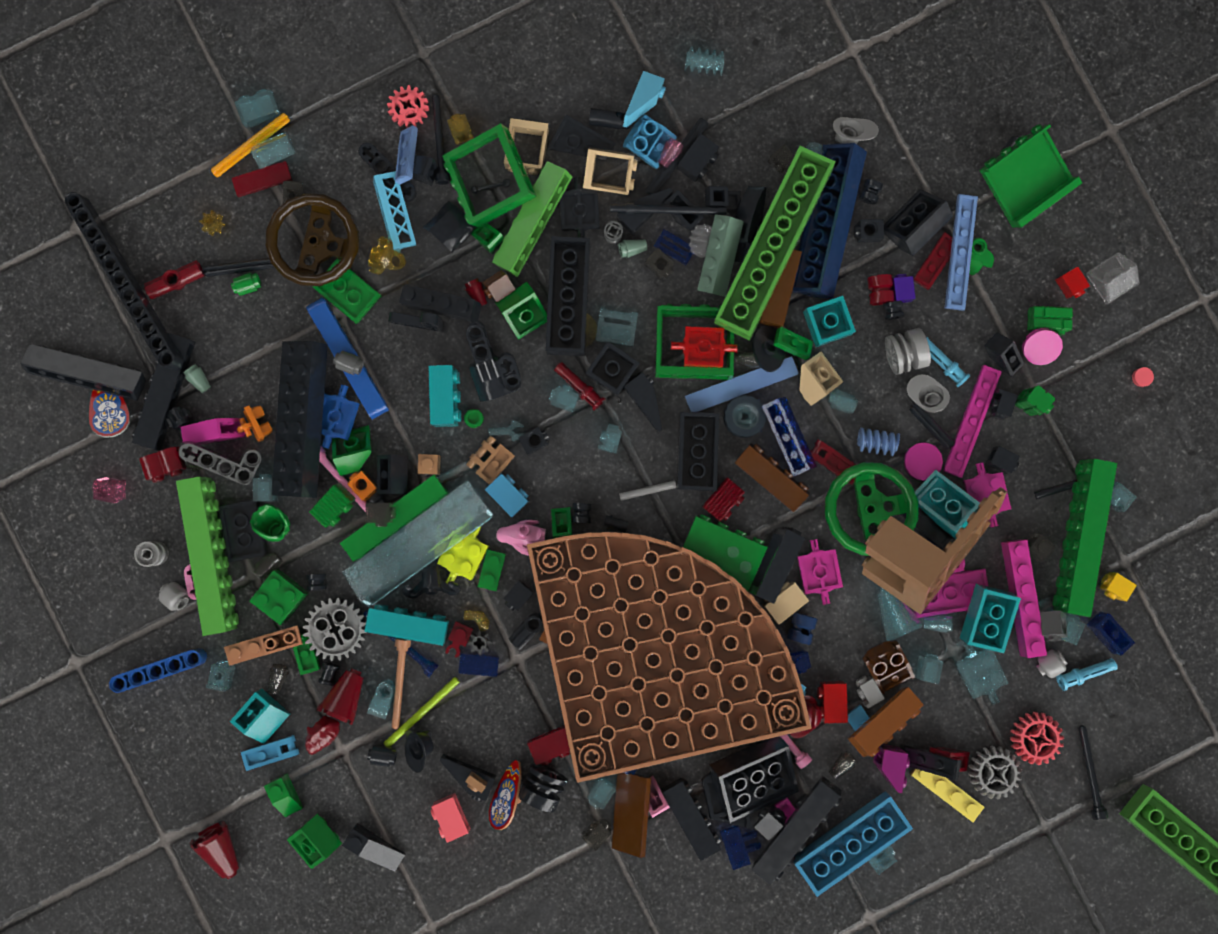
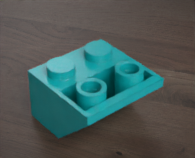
M260 689L250 697L229 722L244 735L265 744L289 717L290 713L267 692Z

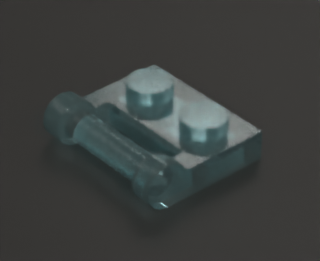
M600 307L596 341L606 343L608 341L613 344L633 346L638 312L625 313L606 310V308ZM607 317L631 321V325L604 322V319Z

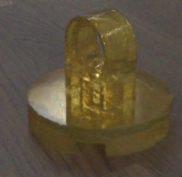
M384 236L378 238L377 241L380 243L377 247L373 246L369 256L368 266L372 267L369 271L380 275L386 268L390 270L402 269L406 264L403 254L393 250V242L390 238ZM394 256L398 257L400 260V264L398 267L392 264V258Z

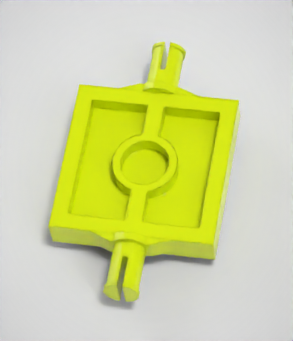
M474 524L470 534L462 533L456 529L453 530L437 564L445 567L450 572L445 581L447 584L449 581L454 582L457 576L473 580L489 548L488 545L476 538L481 529L480 526Z

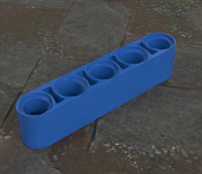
M201 648L186 651L116 675L111 678L109 687L113 692L120 693L202 665L207 659V654ZM193 653L198 655V662L193 661ZM175 659L180 663L179 669L174 666ZM156 666L161 668L160 675L156 673ZM138 672L143 675L142 681L137 678ZM120 678L124 681V687H121L119 684Z

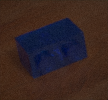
M1099 612L1086 624L1112 654L1122 656L1135 644L1133 639L1109 613Z

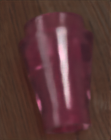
M670 138L669 141H666L658 162L668 168L671 162L682 152L683 145L677 140Z

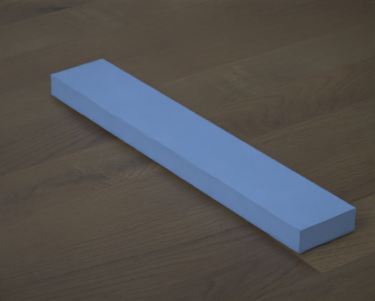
M957 195L945 309L963 311L966 307L978 196Z
M791 356L784 359L780 368L774 372H767L759 368L732 378V380H727L685 396L690 412H699L796 376L799 373Z

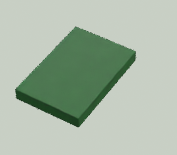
M336 259L326 271L331 270L340 260ZM351 269L346 271L336 281L322 286H313L316 291L355 324L361 321L381 297L377 291Z

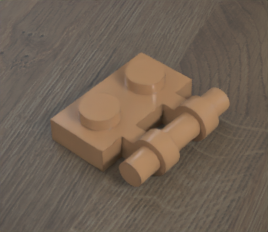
M491 435L486 441L484 440L481 443L482 446L475 454L473 453L469 457L471 459L466 464L471 469L478 464L480 468L476 471V474L489 485L515 457L502 444L496 449L493 448L492 445L496 439ZM489 451L491 455L483 462L481 458Z

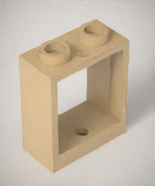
M510 118L509 131L513 141L515 139V132L542 136L538 165L523 163L527 174L538 175L544 167L549 125L548 123ZM505 155V169H508V171L512 172L508 159Z
M589 147L583 188L628 195L629 190L633 191L635 179H631L632 171H636L638 160L634 159L635 154ZM596 155L629 160L625 187L593 182Z

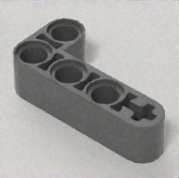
M190 441L181 443L178 449L179 455L183 460L243 485L251 482L261 462L260 453L252 447L244 450L238 462ZM190 446L191 451L196 454L200 450L197 460H195V455L192 453L185 455L183 448L187 449ZM249 453H256L257 459L255 461H247L246 457ZM209 454L212 456V461L205 464L201 461V457ZM228 462L231 465L228 471H221L219 468L221 463ZM241 470H247L249 475L245 479H240L238 473Z

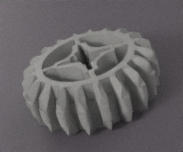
M990 746L989 750L984 747L983 754L979 751L976 752L978 758H971L975 762L974 765H968L973 770L968 775L973 777L970 782L975 784L974 789L980 791V794L983 796L987 795L990 799L994 796L996 799H1000L1001 794L1006 798L1008 797V791L1013 794V786L1019 787L1016 781L1022 780L1018 776L1022 769L1017 768L1020 762L1015 760L1016 756L1010 754L1008 749L1003 751L1001 746H998L997 749L994 746ZM993 758H1003L1001 762L998 761L994 764L989 761ZM985 766V773L982 775V769ZM992 768L996 769V773L999 776V778L997 776H994L995 774ZM1008 770V776L1005 778V773ZM996 781L1001 783V785L996 787L987 786L989 783L992 784Z

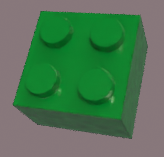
M278 569L272 571L249 602L276 623L282 625L289 620L309 592Z

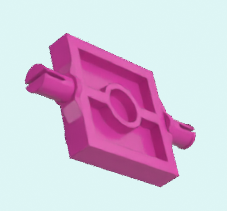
M984 462L976 464L977 476L963 480L966 493L978 502H981L984 497L988 498L993 491L1000 487L1007 491L1003 472L986 473ZM1008 493L998 513L1011 510ZM994 514L989 520L991 522L990 527L998 526L996 515Z
M818 539L810 540L812 552L797 556L804 594L819 593L821 594L822 605L830 604L828 592L843 587L836 549L819 550Z

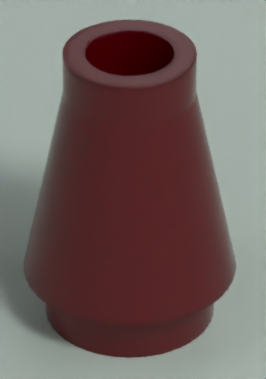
M478 278L464 284L466 287L465 291L471 299H475L482 306L488 303L483 291V284Z

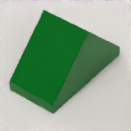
M488 223L476 228L471 233L491 255L502 245L504 239L503 235Z
M570 507L551 509L553 539L573 535Z

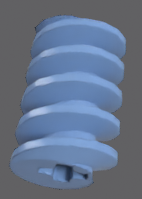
M862 427L859 429L857 445L860 446L861 452L867 447L868 453H871L872 449L875 448L876 454L882 449L883 455H886L889 450L892 457L897 451L900 441V433L896 436L894 432H890L887 435L886 431H882L880 434L879 430H874L872 433V430L869 428L864 432Z

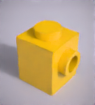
M1109 572L1102 578L1100 589L1105 591L1104 595L1110 599L1127 602L1137 585L1119 573Z

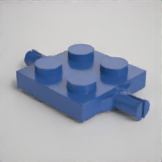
M341 384L338 395L324 394L321 434L325 437L321 447L329 449L332 438L349 440L360 404L345 398L349 388L346 385Z

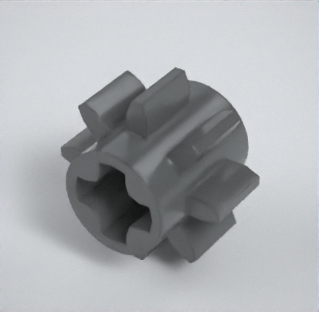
M479 630L477 636L471 634L473 641L468 642L473 647L471 652L477 650L479 655H481L483 649L487 652L490 650L487 647L488 644L492 643L491 640L487 639L489 633L482 635L481 630ZM479 638H481V641H485V644L481 647L475 643Z

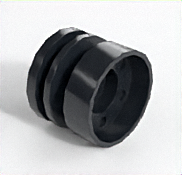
M531 764L529 767L531 773L526 775L527 780L531 783H523L518 798L536 809L553 813L556 811L560 801V797L555 793H563V786H566L568 779L553 768Z

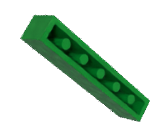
M433 475L340 544L353 562L358 560L362 562L370 556V551L373 549L377 551L386 545L384 541L388 538L394 539L400 535V530L403 527L409 528L417 522L415 519L418 516L422 515L424 517L432 511L431 507L436 503L438 506L448 499L446 496L450 493L437 475Z

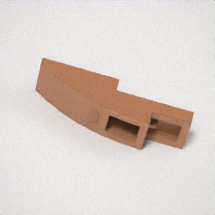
M297 625L224 647L230 666L302 645L303 642Z

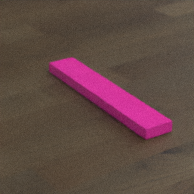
M982 365L954 439L955 444L951 447L943 472L959 478L963 477L1002 371Z

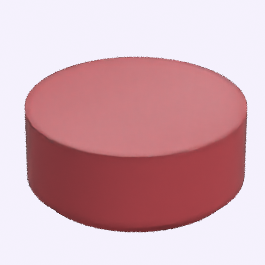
M1138 368L1133 372L1132 380L1139 387L1148 386L1153 382L1154 374L1149 368Z

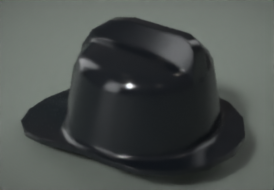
M408 730L406 733V762L412 771L419 773L424 769L426 757L434 749L430 730L417 732Z

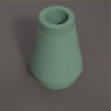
M622 240V242H619L618 250L621 258L625 257L627 259L646 251V240Z
M195 364L184 371L185 379L201 393L211 388L201 367Z

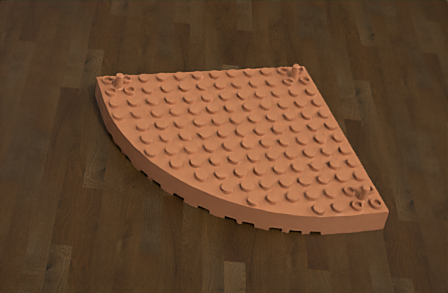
M584 533L527 544L577 783L812 729L799 676L781 634L774 626L770 616L754 597L735 578L728 575L716 564L704 559L691 550L679 547L668 541L629 533Z

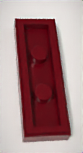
M286 161L231 178L238 197L293 181Z
M946 232L941 235L913 278L914 282L927 290L931 288L950 259L951 235Z

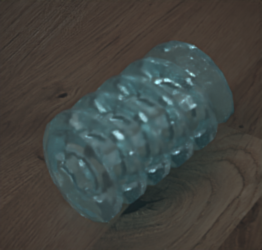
M691 46L686 55L684 71L690 66L691 72L694 71L695 67H697L698 73H701L702 69L705 68L706 74L712 69L713 75H716L717 71L720 70V75L722 76L725 60L724 52L720 51L717 56L716 50H713L711 55H709V50L705 49L702 54L701 48L698 47L696 53H694V48Z

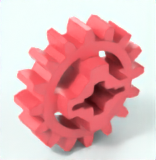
M410 85L407 86V90H404L402 86L400 87V92L394 90L395 96H389L392 103H387L390 109L388 113L390 116H393V122L398 121L400 127L405 124L406 128H409L410 124L416 127L417 122L423 124L421 118H427L428 116L425 111H429V106L426 105L429 102L427 98H424L423 91L419 93L417 87L412 90ZM417 99L420 101V108L418 107V105H416ZM396 106L400 109L399 115L396 112Z

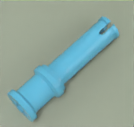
M927 337L931 358L944 370L945 376H949L956 383L957 387L961 386L970 377V374H966L958 366L957 362H952Z
M1110 658L1080 670L1074 668L1071 672L1056 676L1059 687L1065 691L1068 687L1076 684L1082 685L1085 680L1117 670V664L1114 659Z

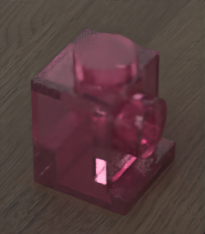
M107 477L94 480L92 486L93 499L116 503L125 499L126 480H116Z

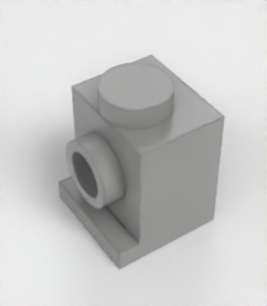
M862 676L856 680L858 687L856 692L861 700L865 699L862 702L865 707L870 708L885 699L874 679L870 676Z

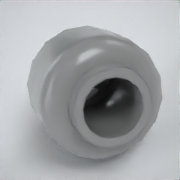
M167 583L160 588L159 601L169 610H181L187 605L189 601L188 592L179 583Z
M1051 649L1047 651L1046 656L1038 657L1039 665L1036 667L1042 676L1047 675L1049 678H1055L1066 671L1065 665L1068 663L1060 651L1056 652Z

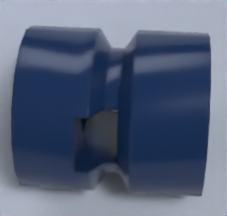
M796 612L793 613L791 619L793 626L789 628L786 638L811 645L813 639L811 631L816 628L818 619Z

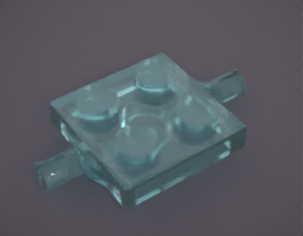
M965 643L963 646L968 655L963 660L955 663L972 699L988 695L992 704L999 703L1000 700L995 691L1009 682L994 652L988 649L975 652L973 646Z

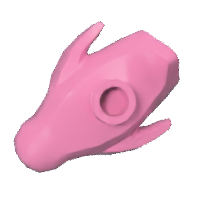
M524 520L517 524L499 528L496 538L502 543L512 545L521 554L529 555L527 544L545 541L546 529L533 526L539 524L537 520Z

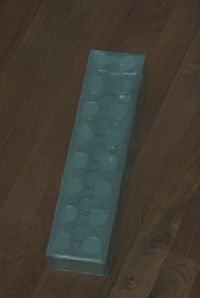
M467 480L342 573L359 601L371 607L494 517V514L476 488Z

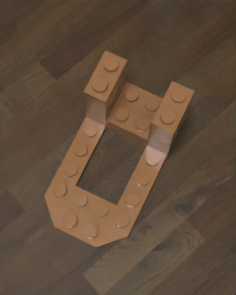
M1000 487L993 491L988 498L984 497L978 506V511L976 513L973 512L967 519L968 525L958 530L955 535L957 539L953 543L949 542L944 550H941L892 516L887 521L883 520L877 528L879 531L875 536L870 535L865 543L867 545L866 553L871 558L867 557L864 560L862 574L921 615L991 524L989 520L1000 510L1007 491Z

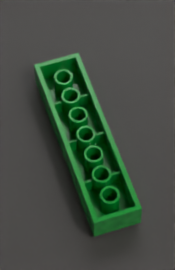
M1087 459L1079 460V463L1076 465L1077 482H1074L1072 487L1074 494L1073 500L1069 504L1070 517L1065 526L1067 534L1062 543L1064 552L1063 557L1059 561L1060 575L1056 579L1057 592L1052 601L1053 610L1091 617L1117 463Z

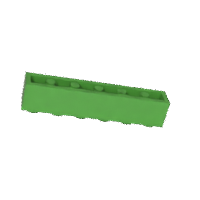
M548 161L541 169L536 183L532 185L536 197L522 204L521 210L513 220L512 226L508 234L505 235L501 247L494 255L492 263L516 277L519 276L572 179V176L566 169Z

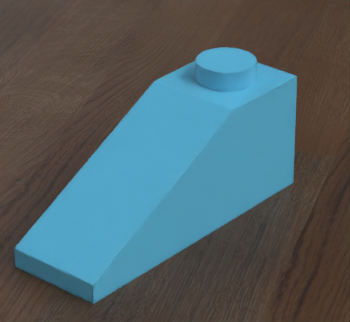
M643 71L625 114L623 127L627 128L653 108L659 98H663L666 87H663L665 78Z

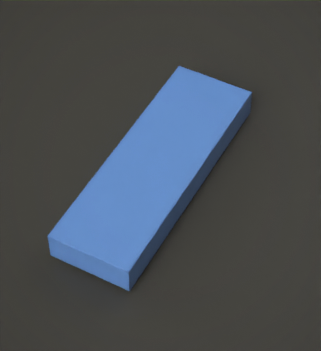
M413 125L400 132L395 182L398 184H402L413 177L418 128Z

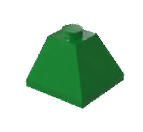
M369 425L352 429L349 440L332 438V460L339 475L342 476L359 471L371 454Z

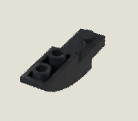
M748 186L740 202L736 219L744 222L734 262L743 263L756 236L757 226L762 224L766 187Z

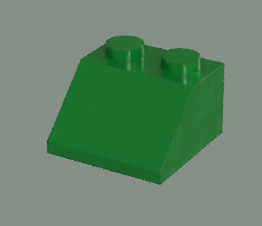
M528 282L516 288L515 291L500 301H495L518 340L547 322V313Z
M318 814L287 839L311 869L327 859L342 844L339 836L327 826L326 820Z

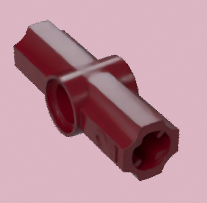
M196 260L176 270H167L162 276L144 283V289L150 299L153 300L173 290H181L186 284L204 277L203 268ZM177 276L176 283L172 284V278Z

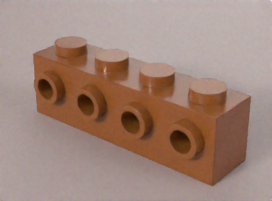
M909 687L902 688L847 739L862 757H873L880 751L878 747L883 743L887 744L894 738L893 733L897 730L901 731L907 726L906 721L908 719H913L920 714L921 711L919 709L924 704Z

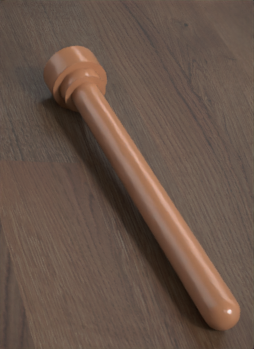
M395 638L398 659L392 716L393 729H398L400 725L406 651H408L411 645V640Z

